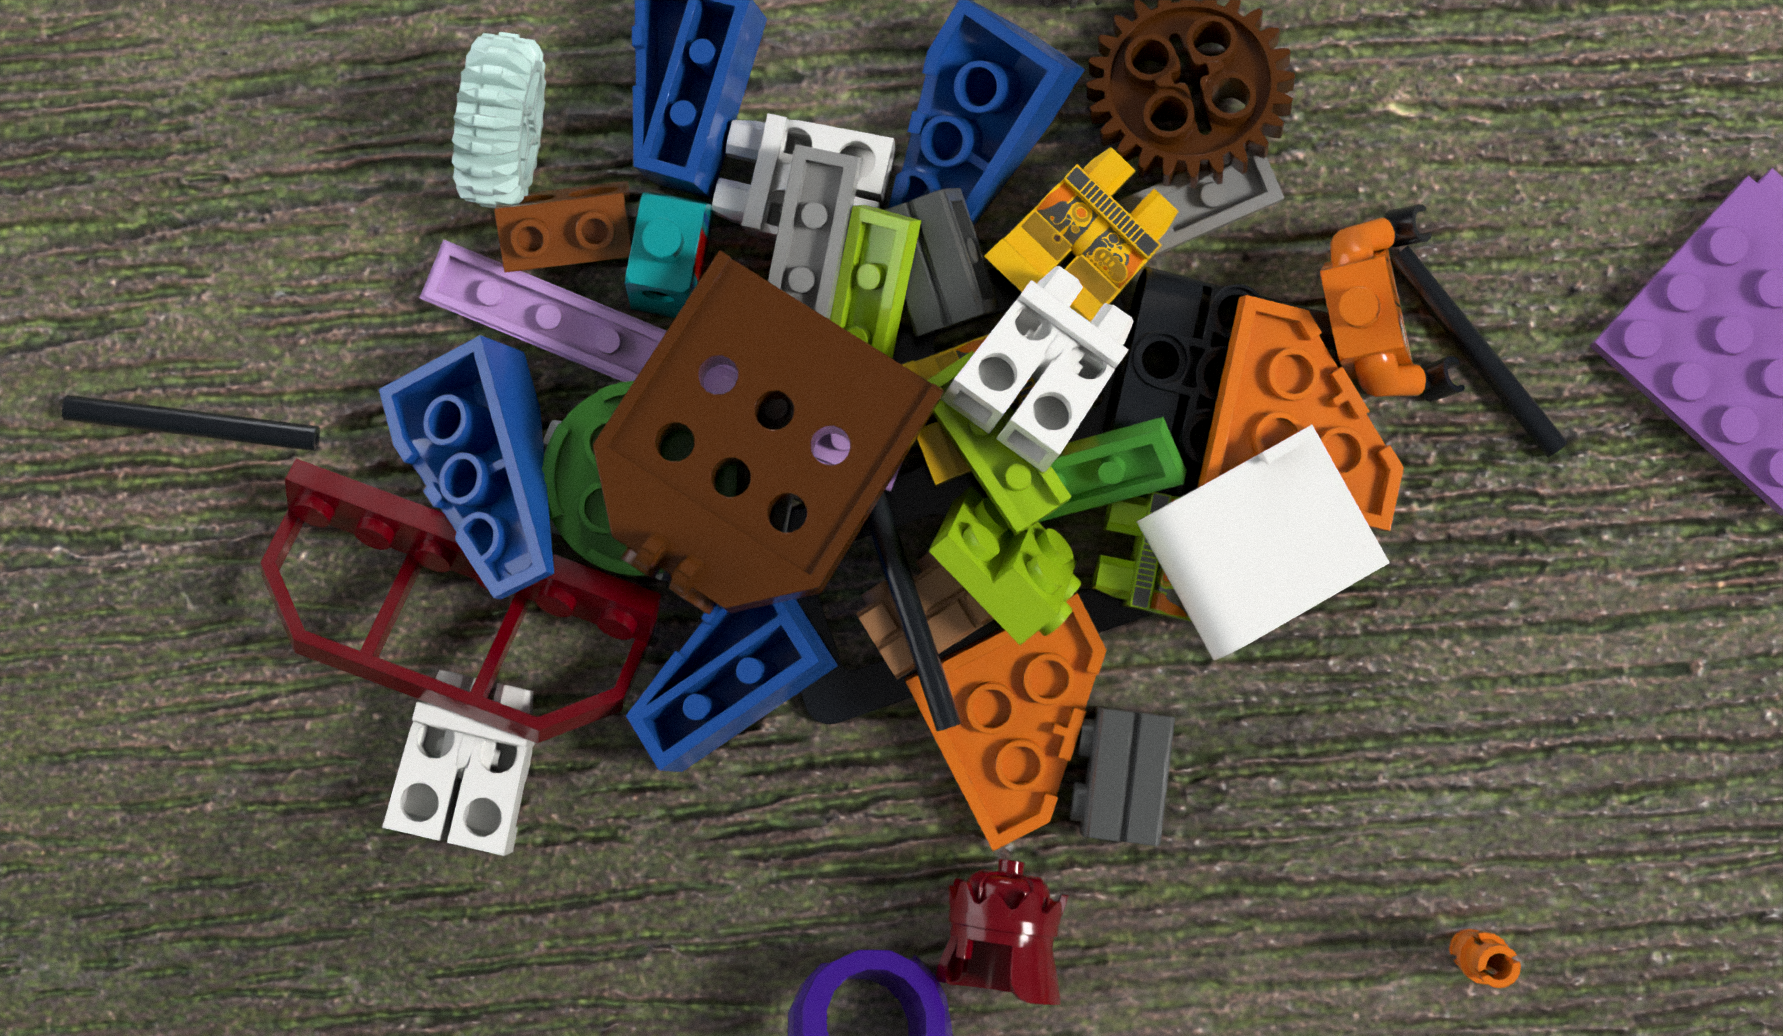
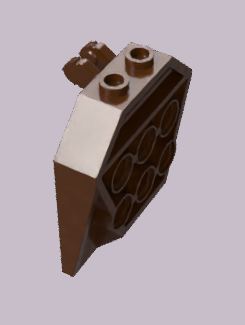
M719 250L593 443L611 534L620 544L627 547L620 559L653 580L660 569L668 573L672 578L669 589L708 615H710L716 605L729 613H735L822 593L944 395V390L920 377ZM717 365H728L738 371V379L735 386L724 394H712L704 389L706 373ZM773 399H782L794 407L792 420L785 427L777 430L763 427L758 420L761 408L766 402ZM676 430H685L692 433L695 445L692 453L687 458L681 461H669L662 457L661 445L669 433ZM827 434L841 435L850 443L848 456L836 465L820 463L813 454L816 442ZM730 465L746 467L751 475L748 488L736 497H726L719 494L716 490L718 474ZM784 500H796L807 508L806 520L798 530L783 533L772 526L771 514L778 503Z

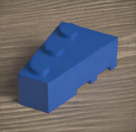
M635 0V26H632V46L635 48L636 86H632L633 166L653 183L712 199L726 155V143L731 122L737 119L767 22L766 16L753 0Z
M796 599L735 613H729L716 605L710 615L706 613L702 615V623L682 649L673 653L626 715L659 771L683 772L838 666Z

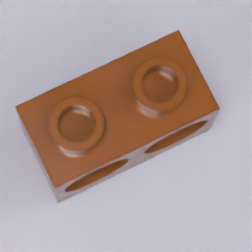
M628 181L532 192L524 196L519 205L497 204L494 208L504 273L627 258L630 255L635 225Z

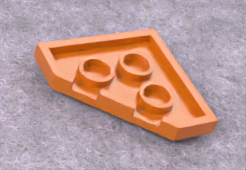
M1249 295L1239 297L1197 488L1306 427L1313 425L1370 529L1390 531L1404 467L1391 445H1385L1367 415L1370 411L1343 366H1337L1319 335L1322 332L1309 310Z
M1077 592L1066 601L1072 608L1069 617L1047 636H1043L1038 631L1023 644L1019 645L1001 628L941 659L961 720L959 725L936 731L917 672L904 678L992 851L1051 821L1058 800L1057 793L1067 763L1071 760L1086 715L1085 708L1107 650Z

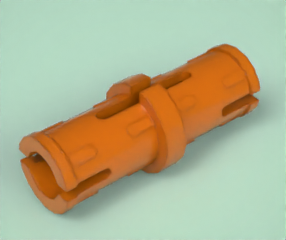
M1468 928L1460 930L1451 939L1449 952L1457 957L1453 960L1454 963L1459 966L1466 977L1475 983L1488 984L1494 988H1505L1513 984L1520 975V961L1512 959L1517 954L1508 947L1502 938L1494 933Z

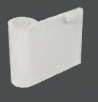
M1313 425L1306 427L1137 521L1139 528L1213 660L1220 659L1241 649L1390 563Z

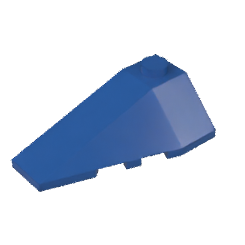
M958 0L927 51L922 71L926 75L917 111H912L907 131L911 135L902 171L896 175L888 209L938 190L961 188L974 227L1049 127L1085 69L1036 35L972 0Z
M479 335L380 388L379 393L394 448L404 463L411 464L426 485L423 492L433 507L440 508L456 531V542L492 597L501 600L553 575L554 564L548 493L545 476L542 471L544 446L541 410L525 353Z

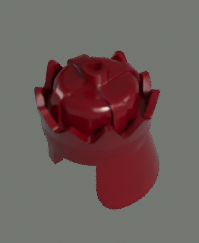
M999 859L998 871L979 870L971 874L967 882L964 879L955 878L953 885L948 886L950 906L948 921L951 922V937L937 967V981L949 985L1012 992L1018 1000L1030 1004L1060 1005L1053 942L1054 937H1058L1059 924L1069 895L1061 894L1058 901H1053L1050 898V890L1047 884L1039 877L1023 875L1025 862Z

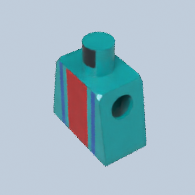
M657 192L642 193L625 275V287L631 310L676 318L703 276L714 219V212L711 209L712 203ZM649 291H656V292H660V293L667 294V295H669V296L658 295V294L651 293V292H649Z

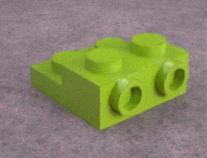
M972 486L952 502L929 549V552L1019 645L1023 644L1038 631L1043 636L1049 635L1072 612V608L1066 601L1078 590L1081 581L1073 574L1077 561L1073 558L1072 549L1067 541L1054 529L1048 528L1046 530L1038 521L1027 530L1015 536L990 498L983 499Z

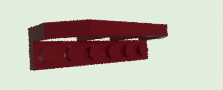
M295 459L285 478L288 510L260 565L264 583L296 654L535 743H540L622 711L654 636L661 599L660 593L553 554L554 574L514 593L515 596L471 691L463 690L378 658L422 566L437 572H448L450 570L475 579L481 587L488 590L456 542V531L445 514L300 459ZM304 522L322 528L330 525L352 533L363 544L374 549L387 550L392 548L407 554L360 651L305 631L279 570ZM531 601L536 602L542 610L557 617H570L572 615L594 623L602 632L620 640L635 639L616 685L610 690L539 717L487 699Z

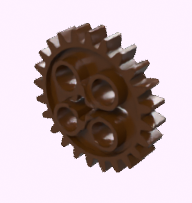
M1140 0L1133 1L1135 20L1131 22L1125 17L1116 14L1113 17V31L1116 37L1100 34L1098 37V52L1103 57L1098 56L1089 59V75L1096 78L1086 82L1087 99L1096 102L1090 107V119L1092 124H1105L1100 130L1102 145H1111L1121 141L1117 148V153L1126 162L1135 156L1139 157V177L1145 178L1155 166L1162 168L1163 185L1168 187L1174 180L1177 172H1185L1190 188H1196L1200 172L1207 170L1217 185L1222 184L1224 165L1228 163L1243 175L1247 172L1248 166L1246 152L1249 151L1255 156L1264 159L1268 155L1269 146L1265 136L1281 138L1284 122L1278 116L1291 114L1293 98L1285 93L1293 91L1295 73L1284 70L1290 63V49H1274L1279 43V28L1276 26L1259 31L1262 24L1263 11L1258 8L1243 17L1240 14L1241 0H1229L1225 6L1218 5L1217 0H1180V2L1173 3L1171 0H1157V8L1152 10ZM1173 38L1181 41L1186 55V67L1191 85L1195 90H1200L1199 109L1205 124L1211 131L1208 135L1200 134L1194 118V106L1188 86L1185 83H1180V61L1170 42ZM1213 42L1223 46L1226 51L1218 56H1206L1196 49L1204 43ZM1148 60L1160 62L1165 66L1162 71L1150 75L1135 69L1138 64ZM1225 98H1234L1241 101L1245 108L1237 113H1226L1216 108L1215 104ZM1163 116H1173L1183 121L1184 125L1175 131H1163L1155 127L1153 123Z

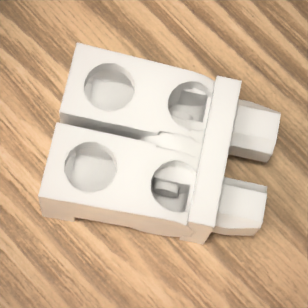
M769 113L767 114L766 123L750 120H732L725 153L730 158L756 163L752 182L750 185L719 178L711 209L714 214L733 223L741 224L747 235L776 242L795 144L862 158L855 194L858 197H855L853 205H868L880 209L879 204H884L896 154L894 138L806 121L789 120L787 117Z
M1060 266L1054 267L1037 284L1032 280L1029 282L1019 298L958 373L941 399L990 434L1029 378L1035 379L1037 381L996 439L1043 473L1047 471L1061 454L1115 368L1129 350L1123 344L1134 322L1132 317L1118 307L1107 303L1103 304L1091 322L1071 309L1070 305L1083 286L1080 284L1079 279Z
M439 670L435 678L469 692L476 680L475 677L446 670ZM497 683L493 701L532 715L534 691ZM416 702L412 718L413 724L406 741L382 828L438 841L448 838L447 843L502 856L512 853L518 829L516 823L535 742L428 702ZM461 780H462L461 787H460V791H459V795H458V790H459L460 782H461Z

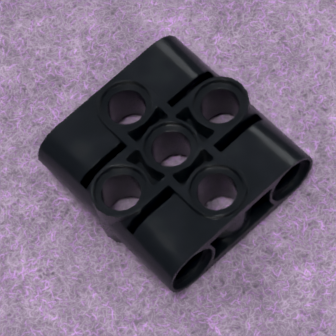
M1145 266L1139 276L1129 316L1132 317L1134 322L1123 344L1129 350L1116 369L1103 433L1164 417L1186 470L1201 472L1204 456L1198 454L1192 448L1190 433L1194 425H1202L1209 430L1211 428L1218 394L1207 387L1204 380V370L1208 363L1224 368L1231 331L1225 329L1218 318V308L1221 302L1230 303L1237 308L1239 297L1249 295L1309 310L1322 332L1319 336L1326 348L1331 330L1329 313L1260 296L1255 289L1246 285L1232 284L1225 287ZM1145 348L1157 349L1166 357L1168 373L1164 379H1156L1145 371L1142 364V355Z

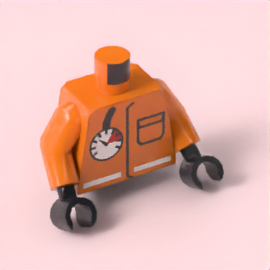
M1418 204L1389 210L1385 213L1384 218H1377L1340 230L1333 236L1330 242L1331 261L1324 263L1320 270L1339 362L1350 380L1358 379L1361 389L1371 396L1395 397L1418 396L1421 394L1426 401L1433 402L1462 392L1465 389L1464 385H1455L1448 374V369L1460 365L1456 357L1448 356L1423 366L1413 364L1388 248L1391 246L1401 247L1427 242L1431 239V232L1420 234L1416 226V215L1418 212L1426 210L1424 205Z

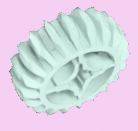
M499 32V35L483 33L472 43L471 50L466 55L465 69L461 72V84L459 93H457L456 113L453 117L455 121L452 138L454 152L451 161L455 167L453 179L456 183V189L460 197L465 199V201L480 204L481 207L495 208L497 204L519 205L524 196L528 195V189L533 182V172L537 167L538 150L541 147L540 138L544 125L543 112L546 103L544 101L546 86L544 73L546 65L543 61V53L540 46L535 40L520 38L519 34Z

